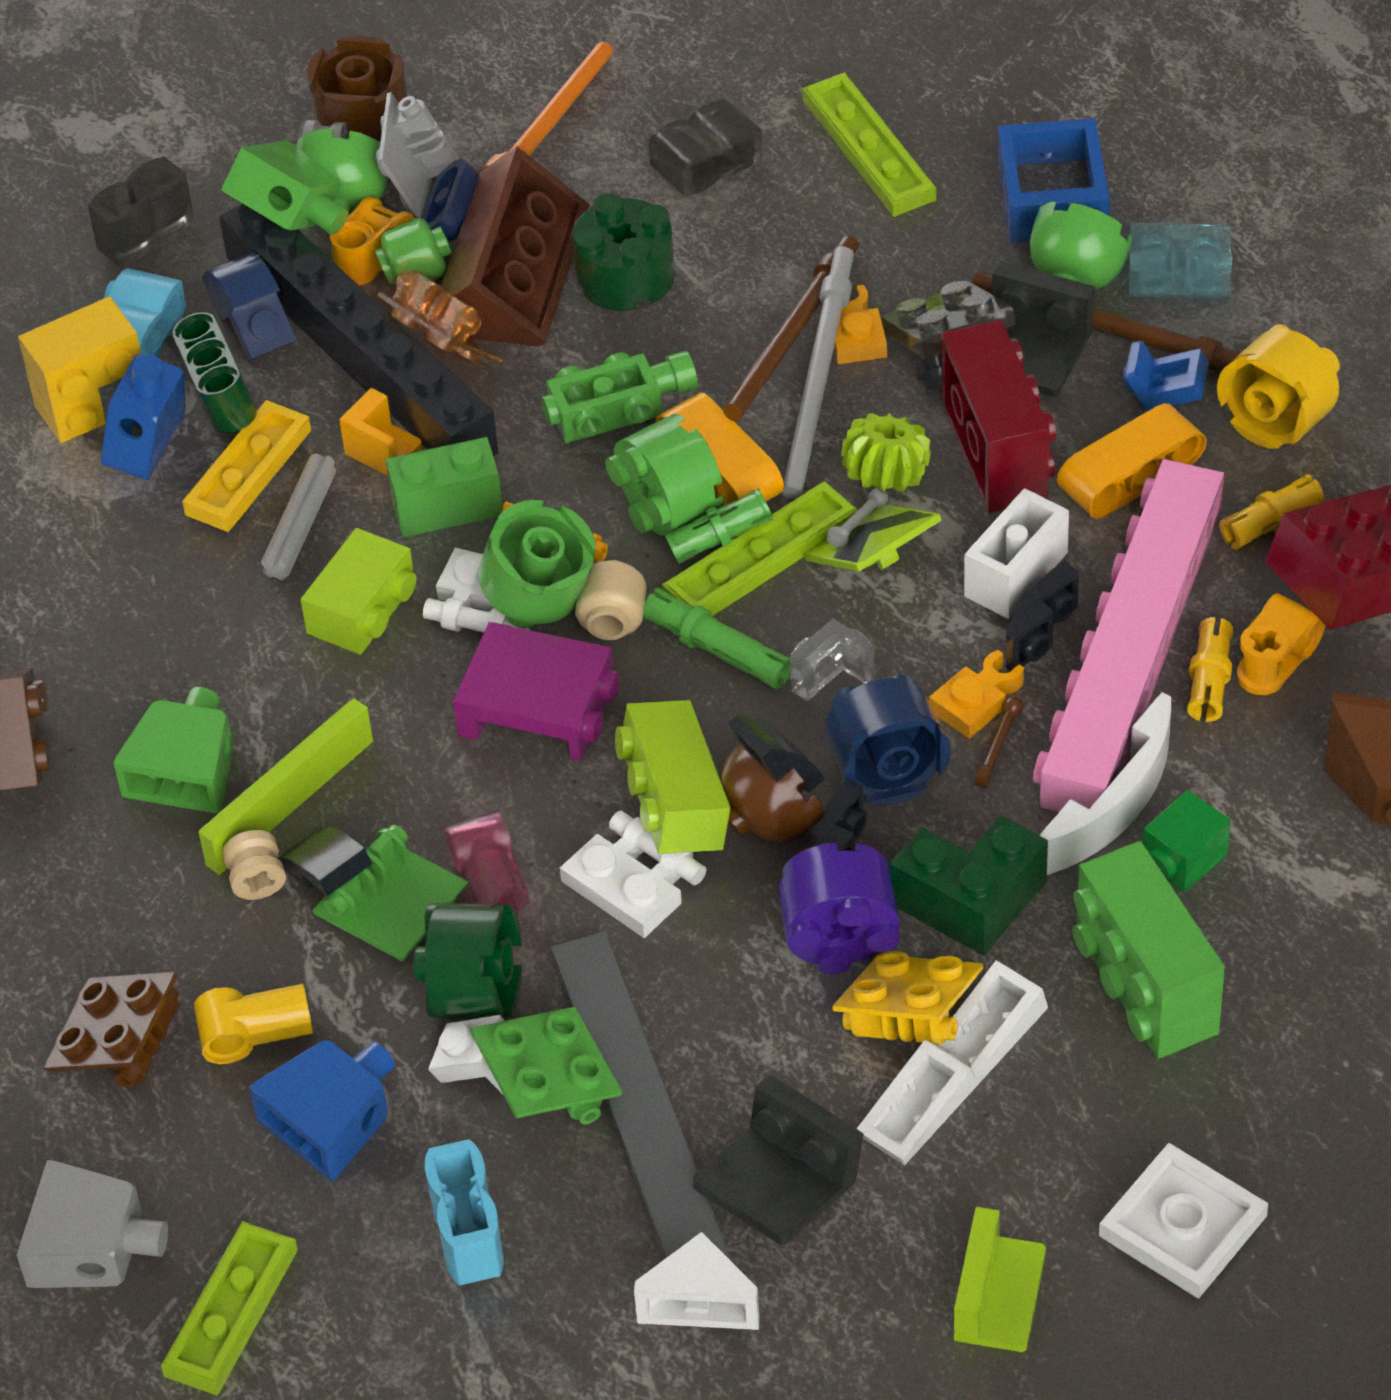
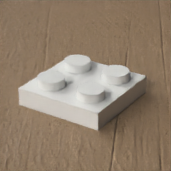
M1168 1143L1100 1222L1099 1237L1199 1299L1267 1217L1268 1203Z

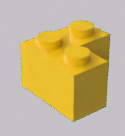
M108 296L18 336L35 408L58 441L62 444L106 424L99 388L123 378L134 356L141 354L137 332L113 299Z

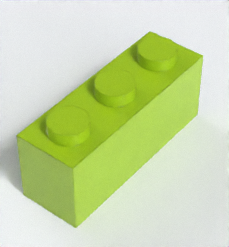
M691 701L627 704L623 726H618L615 731L616 754L618 759H625L630 794L638 795L640 801L642 829L644 832H651L658 854L723 850L730 805Z

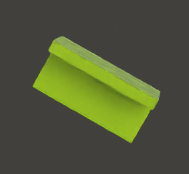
M976 1207L954 1307V1341L1024 1352L1028 1347L1046 1256V1247L1042 1243L1000 1237V1210Z

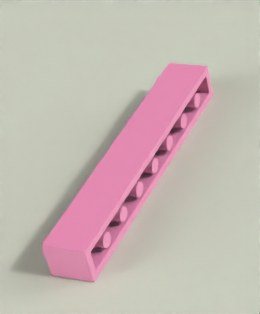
M1163 459L1156 478L1148 477L1146 479L1140 501V508H1143L1141 516L1132 515L1126 534L1128 550L1126 554L1118 553L1113 564L1111 584H1114L1111 593L1103 591L1099 599L1096 611V622L1099 625L1096 632L1088 630L1085 635L1080 655V661L1084 662L1081 671L1072 670L1065 691V701L1068 702L1065 712L1057 710L1054 714L1049 733V742H1052V746L1049 752L1041 751L1036 761L1033 783L1041 785V808L1060 812L1071 799L1090 809L1125 768L1131 750L1132 726L1148 707L1220 514L1224 472Z

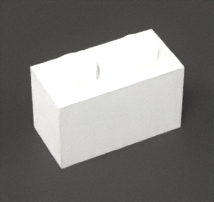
M1024 488L964 554V597L1009 619L1015 613L1027 593L1049 571L1055 568L1068 553L1069 510Z

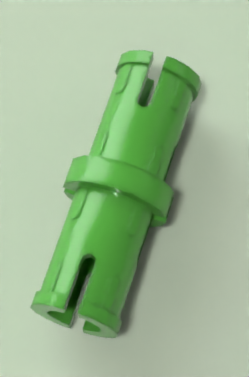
M758 488L718 509L714 505L705 510L706 515L664 535L678 564H681L719 544L725 546L732 543L731 538L772 520L773 516Z

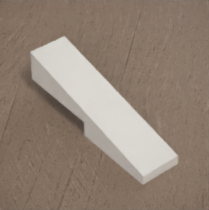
M996 960L953 1017L958 1021L956 1038L954 1040H946L943 1045L931 1044L927 1040L923 1041L857 1127L859 1131L864 1133L863 1139L905 1166L1048 1009L1043 989Z

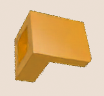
M370 388L339 419L345 454L388 476L387 458L422 450L420 438L391 424L388 398L385 394L373 388Z

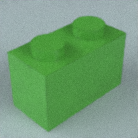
M487 437L386 459L391 499L402 538L496 518L503 512L499 474Z

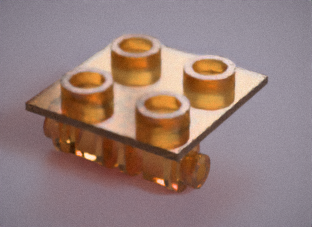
M405 270L401 272L396 279L397 290L394 296L379 291L377 296L394 307L390 313L392 317L413 329L420 327L428 332L425 338L434 345L450 353L454 350L476 363L479 362L481 356L501 363L502 358L469 337V335L475 334L481 326V318L478 317L477 310L456 298L451 292L445 291L442 286L434 283L419 271L413 270L410 272Z

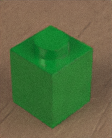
M1186 790L1143 829L1142 844L1167 881L1185 893L1228 854L1231 819L1189 790Z

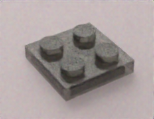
M968 281L949 283L940 289L941 293L926 299L913 298L905 300L896 306L895 311L880 316L886 336L925 360L942 354V333L1002 320L1005 329L1016 325L1011 305Z

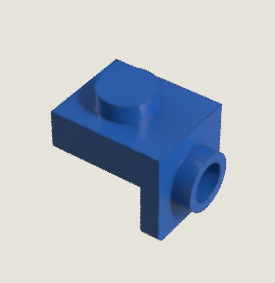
M1141 340L1131 343L1128 363L1123 367L1124 382L1129 392L1136 394L1146 412L1163 403L1170 404L1171 406L1185 404L1203 398L1209 362L1201 348L1154 359Z

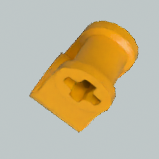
M373 196L364 198L356 209L348 215L343 227L336 234L330 235L332 261L359 286L371 282L382 270L375 249L382 247L380 243L382 234L415 219V217L406 211L396 213L383 207L379 199Z
M1279 593L1274 594L1264 605L1261 613L1241 635L1240 649L1244 657L1239 662L1236 670V679L1240 687L1255 695H1269L1278 691L1301 662L1312 655L1324 634L1326 626L1309 608Z

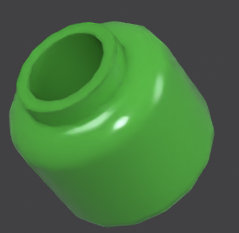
M423 218L412 219L384 232L380 242L382 247L375 249L389 284L392 286L398 283L406 291L414 290L444 276L447 269L444 257L452 254L451 247L441 226L431 229L428 222Z

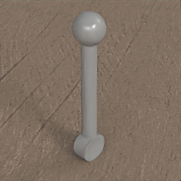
M880 488L872 489L868 495V501L841 527L835 526L828 530L827 542L836 547L847 545L849 533L875 508L887 504L889 500L887 492H882Z

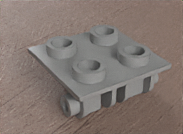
M392 92L387 93L385 112L380 121L382 135L380 149L376 151V161L381 174L386 178L389 177L399 191L400 200L405 209L411 210L416 218H421L432 188L433 177L439 176L449 164L458 160L459 156L449 141L446 140L445 134L440 130L439 125L422 100L408 96L398 103Z

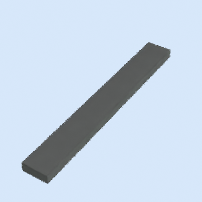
M603 931L551 946L552 959L570 1007H576L622 1090L621 1096L605 1099L664 1259L702 1232L732 1262L708 1198L692 1187L693 1176L698 1171L606 932Z

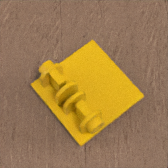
M900 951L878 954L832 1006L833 1011L844 1012L843 1027L845 1030H852L855 1037L896 1040L900 1036V1039L904 1042H911L915 1037L916 1042L923 1043L924 1040H927L931 1044L943 1045L946 1040H954L958 1032V1021L955 1017H949L948 1011L981 973L984 966L983 963L962 962L961 959L954 956L928 959L909 957L908 954Z

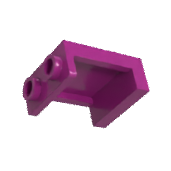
M489 622L453 700L458 736L479 740L487 722L564 739L569 743L570 759L582 761L589 743L596 744L600 737L603 725L602 712L606 702L613 703L619 690L620 672L614 671L612 648Z

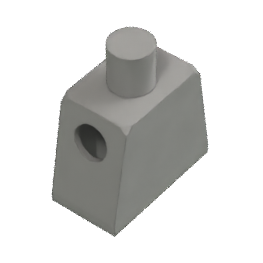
M47 1160L17 1252L26 1287L118 1286L125 1279L132 1254L155 1257L163 1256L168 1240V1224L166 1221L142 1218L143 1212L137 1190L130 1182L58 1161Z

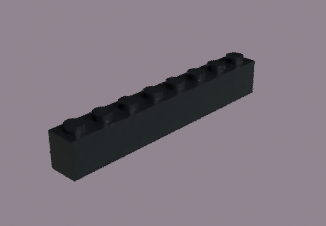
M243 203L219 216L227 259L233 261L252 252L260 256L280 289L277 296L285 314L365 391L373 388L385 394L388 398L390 414L408 432L420 438L422 445L427 450L487 437L493 456L498 454L493 410L299 229H285Z

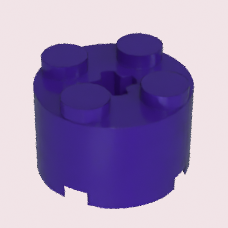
M837 843L817 845L792 857L782 869L783 878L781 882L778 881L777 889L787 945L797 957L817 964L819 971L824 974L843 973L851 967L852 963L870 958L879 952L892 950L900 942V923L889 865L886 858L870 846L855 843L857 851L855 852L838 851Z

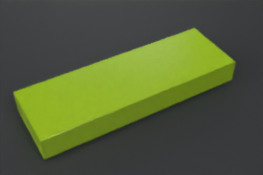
M244 1221L241 1222L161 1365L164 1377L217 1396L219 1395L298 1251L296 1239Z

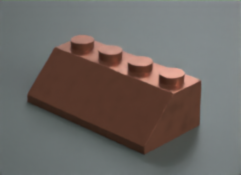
M518 146L513 148L479 173L433 310L470 339L538 347L546 343L574 254L573 228L578 218L588 210L589 203Z

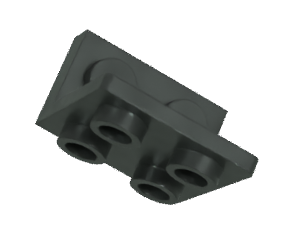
M1001 260L993 271L992 310L985 323L1002 320L1009 338H1016L1019 341L1023 354L1024 372L1026 375H1034L1039 393L1053 397L1060 394L1094 330L1095 286Z
M769 1074L755 1086L750 1128L693 1176L692 1187L779 1245H786L856 1183L864 1133Z

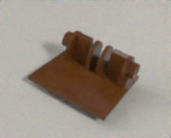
M176 972L88 978L85 986L79 993L78 1000L62 1032L56 1039V1044L44 1069L46 1071L112 1068L116 1073L114 1081L124 1088L132 1089L136 1083L143 1082L153 1060L151 1056L158 1053L160 1049L159 1042L165 1039L169 1024L180 1007L177 999L179 992L173 987L178 974Z

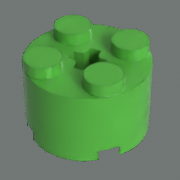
M678 414L670 415L618 441L614 447V455L605 460L606 470L610 479L616 486L622 487L630 503L628 507L630 520L634 527L642 534L651 530L658 535L664 536L665 533L683 527L706 515V509L714 505L718 509L723 503V495L715 498L714 486L722 483V479L708 444L697 429L687 433L678 424L686 419Z
M541 500L518 502L505 509L499 515L491 530L477 570V578L485 597L491 605L507 616L508 621L518 628L527 629L535 624L556 622L570 614L575 609L576 600L587 583L589 572L591 573L595 553L594 536L585 521L574 511L561 506L560 510L543 506L544 501Z

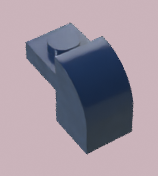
M252 252L208 270L203 274L201 278L221 323L230 320L248 362L290 345L297 340L277 296L280 289L269 268L256 253Z

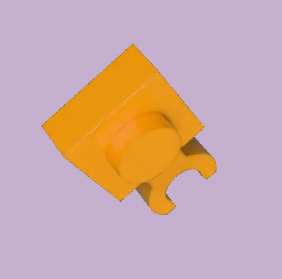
M857 285V298L849 301V304L842 308L834 345L837 364L887 358V341L878 308L868 309V291L864 285Z
M996 650L984 659L983 670L980 673L976 674L965 666L930 695L929 702L937 717L970 739L1002 712V703L1006 699V695L1012 694L1022 687L1024 683V667L1019 664L1009 673H1000L999 671L1003 668V652Z

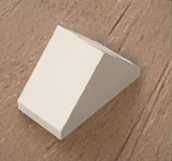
M702 1232L635 1281L634 1296L637 1323L759 1330L758 1288Z

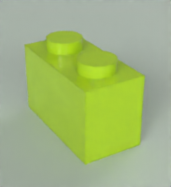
M355 528L301 598L306 633L361 655L373 638H379L383 634L389 617L401 602H406L411 597L415 589L417 577L413 571L410 548Z

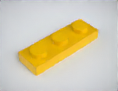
M266 400L257 410L255 419L237 434L182 501L185 515L229 532L311 432L309 416Z

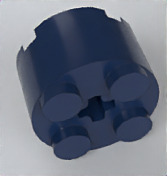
M898 675L893 678L870 681L858 687L848 686L842 688L832 698L833 709L825 725L826 742L842 776L863 786V796L866 797L868 803L893 805L911 800L928 789L925 782L936 771L941 776L947 768L951 754L949 740L926 694L917 686L911 676Z

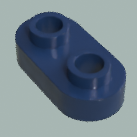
M464 159L455 160L439 174L432 185L421 218L428 222L431 229L441 226L448 241L454 240L459 235L479 173Z

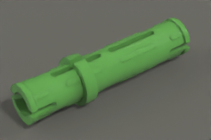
M656 588L654 594L651 593L645 601L643 618L673 632V634L679 636V641L689 648L697 646L743 672L760 679L775 690L780 689L781 684H785L790 677L794 665L792 658L774 651L742 632L723 624L712 617V612L701 605L693 607L661 588Z

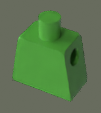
M288 140L241 147L221 188L229 196L288 230L318 226L330 235H334L343 227L348 218V210L334 201L341 187L339 179Z
M194 687L190 690L185 704L158 700L150 705L113 763L122 797L216 814L221 812L233 753V738L228 714L218 710L220 698L215 692L204 687Z

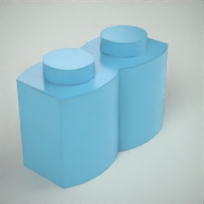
M126 268L115 281L112 280L108 284L104 298L110 296L137 332L141 354H152L159 357L165 339L172 335L175 325L182 319L186 308L182 280Z
M470 1139L429 1148L425 1157V1173L432 1213L439 1227L444 1262L449 1275L459 1286L501 1276L504 1255L495 1204L489 1196L485 1164L481 1152Z

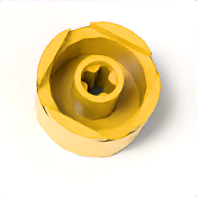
M1277 324L1262 333L1224 367L1217 383L1218 399L1221 407L1227 402L1235 416L1230 420V423L1236 431L1250 442L1268 449H1279L1283 444L1291 443L1293 445L1335 406L1339 395L1337 372L1340 369V363L1331 350L1320 348L1307 336L1293 331L1285 325Z

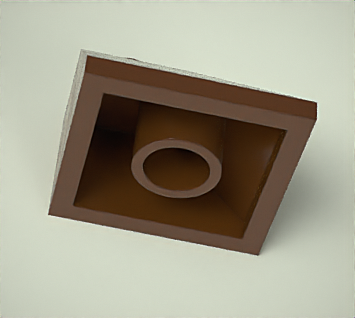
M1333 692L1324 771L1372 822L1391 824V700Z

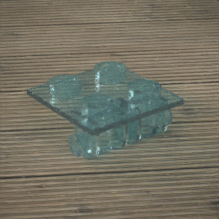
M1131 223L1130 235L1133 241L1130 248L1129 297L1230 299V274L1232 267V253H1230L1231 225Z

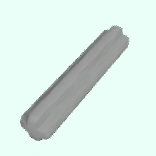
M318 453L313 454L305 465L261 560V564L264 567L263 573L269 578L276 577L283 580L289 576L336 474L335 460L329 455L323 457Z

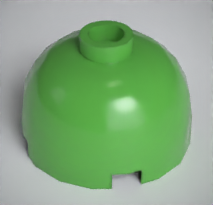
M321 129L306 133L298 139L297 148L339 179L341 187L334 201L347 209L348 215L368 196L381 200L389 177H384L377 165L376 151L380 149V142L378 140L353 131H349L348 139L332 138L334 129Z
M1048 202L1041 206L1033 224L1029 243L1030 257L1038 271L1095 286V290L1107 286L1118 277L1126 262L1133 241L1130 234L1126 239L1120 235L1123 226L1121 223L1099 210L1081 204L1070 203L1068 211H1053L1056 202Z

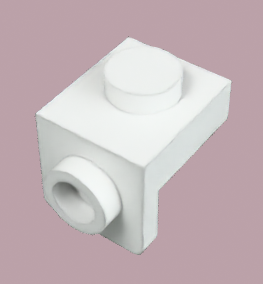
M500 1015L446 1023L428 1070L441 1083L486 1077L503 1094L472 1037L470 1029L505 1020Z

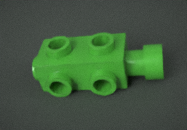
M686 350L667 355L665 362L649 366L644 353L632 357L627 353H615L609 356L603 365L581 370L579 367L569 366L560 370L554 379L546 381L548 395L541 397V405L548 425H557L566 444L656 418L662 413L661 394L674 391L676 395L697 390V375L693 361Z

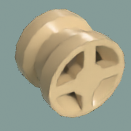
M249 830L235 835L224 845L222 854L226 867L231 871L229 876L233 893L239 898L247 900L262 899L276 893L284 885L286 874L282 862L277 859L279 849L276 839L272 834L262 830Z

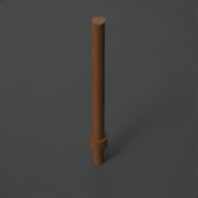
M844 236L835 249L838 247H848L855 255L859 244L855 238ZM835 249L832 253L825 254L813 271L814 279L724 406L723 412L728 419L739 421L821 304L819 295L822 282L830 273Z
M979 271L976 272L971 284L972 291L992 297V276ZM1094 307V329L1135 342L1142 340L1145 345L1174 354L1201 348L1209 362L1208 370L1211 371L1215 367L1224 369L1240 354V352L1223 348L1221 341L1209 337L1200 336L1198 339H1194Z

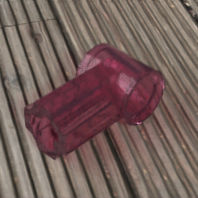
M496 810L444 828L447 845L454 865L459 874L466 873L478 903L511 905L518 915L519 911L530 903L529 891L513 858L512 842L501 813Z

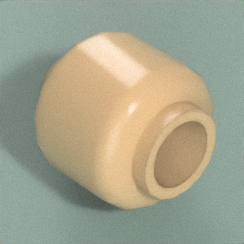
M607 560L593 564L591 573L589 572L587 583L576 600L575 616L579 624L593 636L603 640H616L634 632L642 623L647 585L643 575L633 566L624 562Z

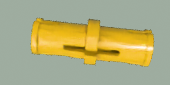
M1306 474L1292 482V484L1275 492L1266 491L1258 495L1255 499L1256 502L1249 507L1220 520L1219 528L1221 535L1227 544L1231 543L1232 549L1238 550L1270 531L1276 533L1285 512L1323 503V490L1316 479L1312 481V476Z
M1216 617L1206 618L1200 622L1198 627L1197 654L1191 658L1189 665V676L1193 683L1187 711L1192 718L1200 721L1202 704L1206 703L1208 706L1205 722L1216 721L1222 716L1224 685L1230 681L1232 674V662L1229 660L1228 655L1233 636V626L1229 621L1221 618L1219 634L1217 636L1214 635Z

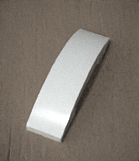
M1161 692L1132 726L1130 762L1092 807L1088 809L1070 799L1039 835L1048 840L1047 875L1071 867L1100 851L1125 831L1147 805L1157 788L1167 761L1171 696Z

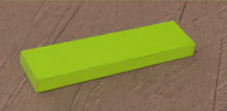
M845 72L802 88L803 102L893 217L936 201V187Z
M823 481L774 512L772 520L746 530L732 539V543L721 546L663 583L662 589L693 607L701 605L712 612V616H714L804 557L803 553L827 539L828 530L831 527H841L858 509L828 483Z
M355 698L350 700L204 825L198 833L206 866L218 875L222 874L227 869L222 851L229 839L249 830L270 832L373 742L368 707Z

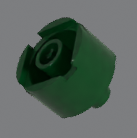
M608 193L598 196L594 200L593 206L586 210L576 221L572 233L576 278L578 285L580 284L584 289V296L591 303L609 310L628 311L636 309V302L651 298L652 304L662 299L669 292L675 279L672 226L669 221L668 210L665 207L638 199L621 198L616 194Z
M429 903L425 910V930L427 934L425 947L416 948L413 964L416 981L426 982V1011L428 1016L439 1018H484L500 1015L502 1018H505V1015H511L518 1002L522 980V965H513L512 946H522L520 924L513 906L491 903Z

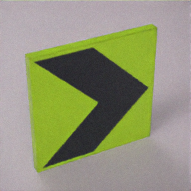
M885 504L872 511L849 533L847 545L843 547L832 546L826 539L803 553L805 561L858 572L875 563L878 564L880 570H883L899 560L896 550L898 547L941 522L942 519L939 513Z

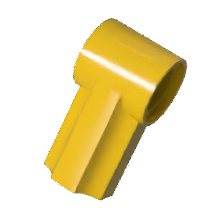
M303 984L245 996L233 988H215L204 992L194 1002V1013L202 1055L211 1063L231 1064L247 1057L255 1045L313 1034Z

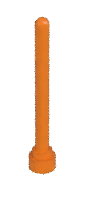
M600 42L593 48L510 151L518 146L531 156L611 58L613 48L609 43ZM508 152L493 155L481 171Z

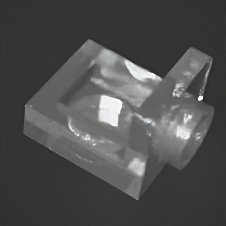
M832 618L811 638L801 640L790 655L791 691L808 701L842 670H845L864 684L874 678V646L863 633L855 629H849Z

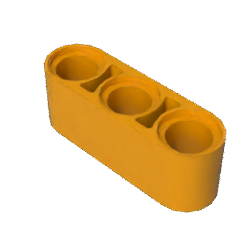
M700 392L656 417L655 423L673 414L681 415L686 420L678 424L687 433L697 429L703 436L721 474L722 483L714 486L715 498L723 495V506L742 498L758 488L766 502L784 492L783 478L774 461L734 421L728 419L724 415L723 410L705 393Z
M1163 403L1068 458L1058 472L1057 485L1091 517L1100 519L1140 497L1146 479L1148 477L1156 478L1163 459L1193 465L1204 452L1207 438L1173 406Z

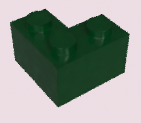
M1002 815L998 817L969 852L921 827L890 863V875L896 907L985 956L1046 883L1048 840Z

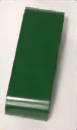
M198 312L186 316L175 325L173 337L212 424L217 431L222 433H233L242 430L255 419L257 411L217 321L212 314L206 312Z

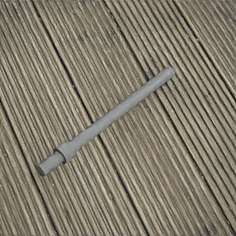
M838 247L835 249L830 273L823 279L819 300L823 305L784 478V492L782 494L789 499H796L803 492L842 308H845L850 300L852 283L849 280L854 252L848 247Z

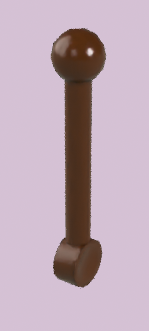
M1016 697L1006 698L1002 703L1004 715L984 763L978 768L975 780L976 786L988 787L993 767L1012 721L1023 711V704Z

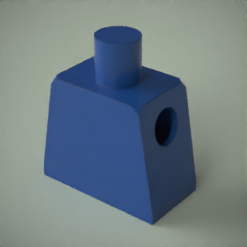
M152 354L134 356L108 406L101 464L149 481L185 414V372L180 367L163 362L159 357ZM140 424L142 435L132 436V427L139 428Z
M321 1041L249 1086L256 1120L332 1182L386 1120L388 1108L384 1086L380 1080L395 1068L394 1060L389 1052L375 1041L371 1042L354 1058L350 1057L332 1041Z

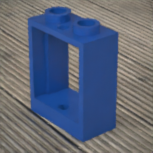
M1096 118L998 126L997 162L1010 243L1030 242L1033 224L1039 208L1048 202H1056L1053 211H1068L1070 203H1076L1099 210L1109 216L1110 198ZM1086 160L1090 187L1022 193L1020 191L1016 165Z

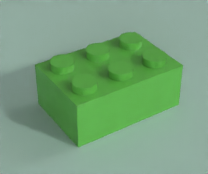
M1135 842L1080 864L1078 890L1074 891L1073 894L1077 908V924L1072 927L1073 938L1080 953L1084 957L1091 956L1098 966L1100 980L1107 995L1111 999L1118 998L1125 1008L1127 1021L1134 1037L1139 1042L1146 1041L1156 1058L1160 1059L1218 1035L1225 966L1142 842Z

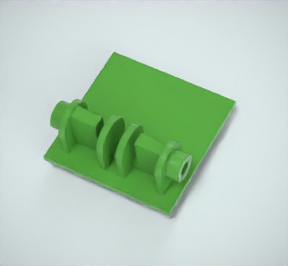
M391 825L388 829L381 828L376 833V839L366 849L373 864L329 896L326 895L312 911L314 915L403 962L427 935L425 930V910L429 903H454L469 886V882L407 850L405 846L408 840L406 832L397 825Z
M576 1007L496 1022L470 1029L472 1037L516 1118L567 1108L572 1119L579 1120L581 1124H590L600 1117L601 1111L599 1108L602 1100L622 1095L621 1088Z

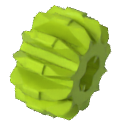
M869 413L866 419L859 418L853 420L851 428L847 431L846 439H843L841 456H843L842 466L847 469V477L852 480H862L864 488L874 486L880 488L882 492L890 488L898 492H904L907 486L912 487L920 484L926 466H929L931 449H929L930 439L925 436L924 427L910 425V420L907 417L898 419L892 417L890 413L886 417H879Z

